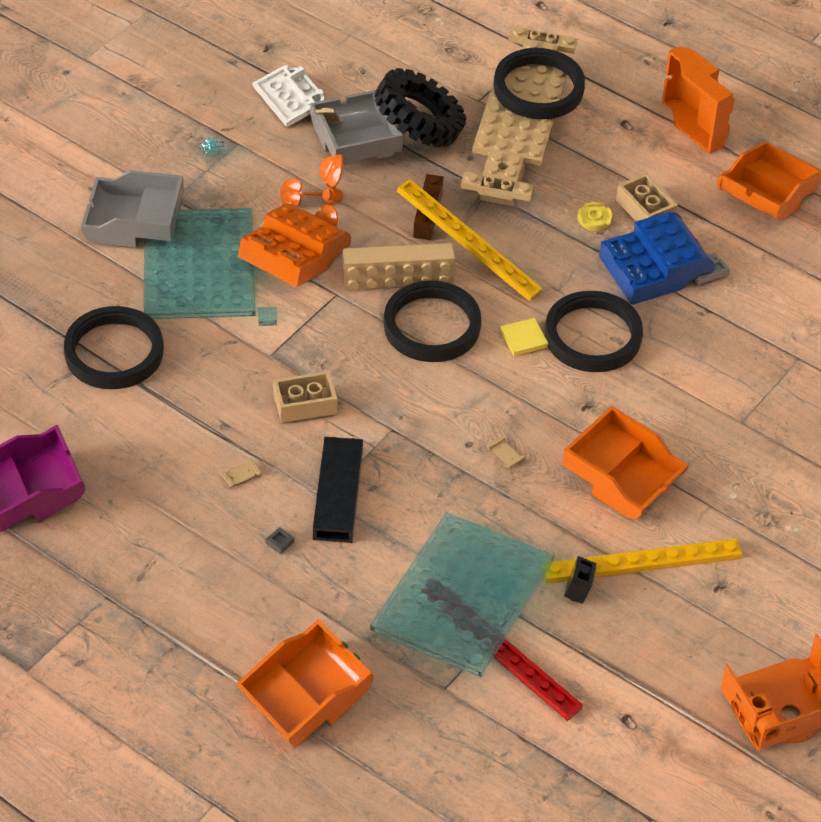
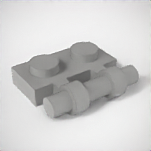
M706 253L714 262L715 268L714 271L695 277L693 280L697 285L729 275L730 269L721 258L717 259L716 253Z

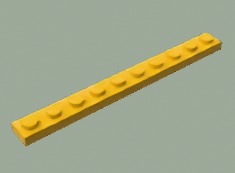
M411 179L398 186L397 192L529 302L541 293L543 289Z
M737 538L585 557V559L597 563L594 574L595 578L741 559L742 552ZM576 559L542 563L546 584L568 581Z

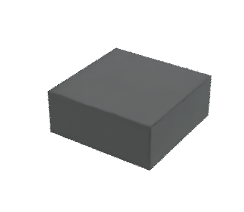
M281 527L266 538V544L280 554L294 543V537Z

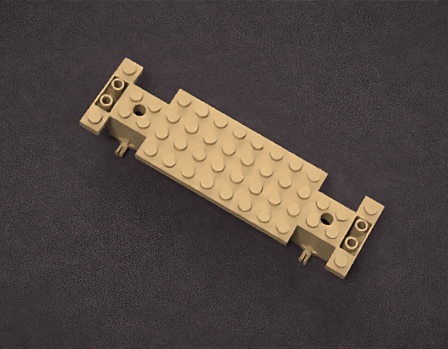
M512 26L508 42L523 44L522 49L546 48L571 54L575 53L578 38L515 26ZM528 64L512 70L506 76L505 84L515 96L523 100L535 103H551L561 100L568 75L552 66ZM493 83L472 147V153L486 155L488 158L482 174L464 172L461 188L477 191L482 201L512 207L515 206L517 200L530 202L534 191V184L523 183V173L526 163L541 166L555 118L531 119L509 111L498 101Z

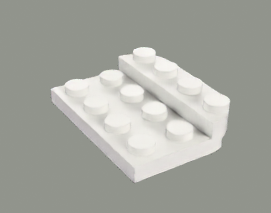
M285 65L253 82L254 89L286 127L310 115V103L325 100L322 89L316 87L301 66L299 68H288V65Z

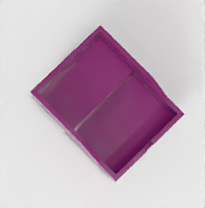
M58 425L41 434L17 435L0 444V532L32 514L40 522L73 504L84 494L85 484Z

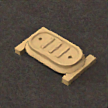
M332 108L316 110V114L324 115L327 124L343 123L339 121L337 113Z
M501 436L488 444L487 448H492L494 454L508 468H511L525 459L526 456L523 454L520 456L508 443L504 442L505 437Z
M251 458L247 459L248 464L236 467L226 472V474L224 471L220 472V475L230 488L252 479L255 474L261 475L260 470Z

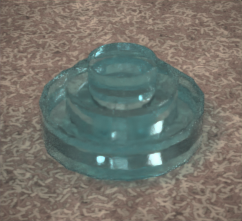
M217 137L204 138V143H198V147L203 149V153L207 152V156L218 155L217 151H221L220 147H224V141H218Z

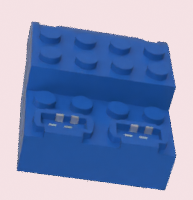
M666 212L635 221L632 233L601 241L599 257L631 305L680 291L698 275L714 271L715 268L714 262L707 256L698 240L677 212Z

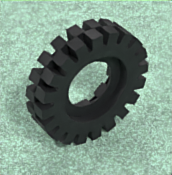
M396 68L395 71L392 69L386 73L375 91V103L377 106H380L379 111L381 114L388 116L386 120L391 125L398 124L397 130L404 134L408 131L409 138L415 141L420 138L422 144L429 146L432 143L434 147H447L453 144L466 124V114L463 113V107L457 104L458 100L453 95L447 96L449 91L445 87H436L438 82L432 78L426 81V75L419 72L415 75L414 71L410 69L405 71L402 68ZM405 97L424 105L436 118H433L428 113L418 111L417 107L409 100L407 101Z

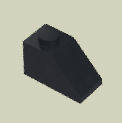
M580 556L577 557L566 585L564 597L574 602L584 603L593 584L597 563Z

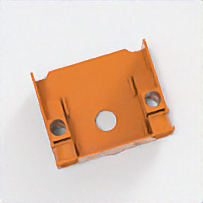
M815 634L809 658L803 660L792 658L739 677H735L728 664L725 665L721 691L756 750L759 751L781 742H805L811 739L818 729H821V639L818 634ZM785 707H794L799 711L800 716L787 720L783 717L781 711Z

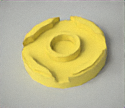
M590 202L579 208L577 220L585 229L600 231L611 225L613 213L608 206L606 208L602 203Z

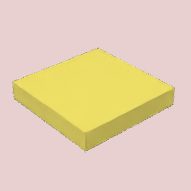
M535 318L500 326V332L513 356L548 348V342Z

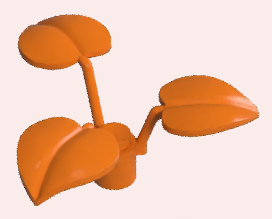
M343 155L330 156L321 162L319 174L321 179L326 180L325 185L329 187L323 193L301 191V181L291 178L286 180L280 189L283 203H292L297 207L301 202V195L322 196L329 203L321 206V211H317L315 216L337 227V210L331 205H335V203H339L343 199L342 190L336 188L342 174Z

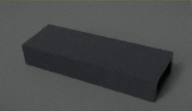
M324 436L313 522V540L353 543L363 456V439Z

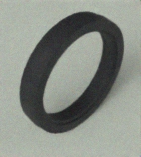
M526 48L510 53L499 62L494 75V92L498 101L509 111L531 119H553L572 112L580 104L585 90L584 73L578 63L561 52L546 48ZM528 64H543L555 67L566 73L572 80L574 88L568 96L559 101L535 103L515 96L507 88L505 78L517 67Z
M420 281L399 289L391 296L384 311V331L390 344L403 355L424 362H443L465 354L475 345L481 329V313L475 299L462 288L442 281ZM433 297L451 301L461 307L467 314L470 325L460 338L450 343L426 345L415 342L403 335L395 323V317L399 310L409 302Z
M580 291L561 298L551 307L545 322V338L551 353L567 366L585 372H607L623 367L636 356L643 338V326L638 312L624 299L602 291ZM587 307L601 308L621 317L630 329L631 338L623 348L606 355H588L568 347L560 339L556 326L564 315L573 310Z
M108 306L89 311L72 323L64 339V356L71 373L83 383L101 389H122L137 385L148 379L158 369L163 358L164 342L159 326L147 314L130 307ZM110 323H123L137 327L149 337L152 343L150 353L140 364L119 372H104L87 366L77 356L76 346L85 333L97 326Z

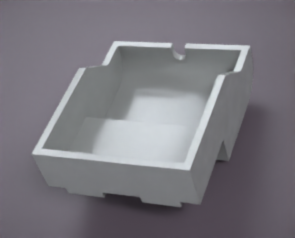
M376 90L348 95L344 102H340V98L310 103L312 123L324 151L330 152L331 156L343 155L344 166L360 163L362 159L371 157L379 159L393 156L395 152L402 151L403 135L397 130L398 124L391 125L386 120L388 116L382 115L379 111L380 106L376 105V97H374ZM332 108L337 113L339 121L343 123L327 124L324 115L316 114V110Z
M130 170L114 179L96 177L89 198L90 204L87 205L81 224L83 235L90 241L98 244L135 248L138 238L171 241L183 201V176Z

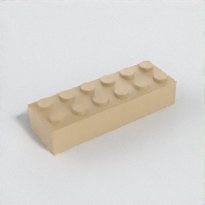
M452 243L345 248L343 249L342 271L344 290L405 287L420 281H442L453 284L455 261Z

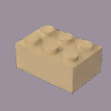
M647 173L618 185L616 201L635 221L666 212H677L678 204Z
M330 371L273 380V395L281 423L337 414L338 399Z

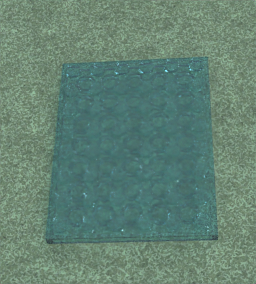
M252 208L180 210L171 241L144 238V313L152 319L256 316L254 265L238 257L241 238L253 232Z
M446 512L370 624V630L482 677L553 563L554 555Z

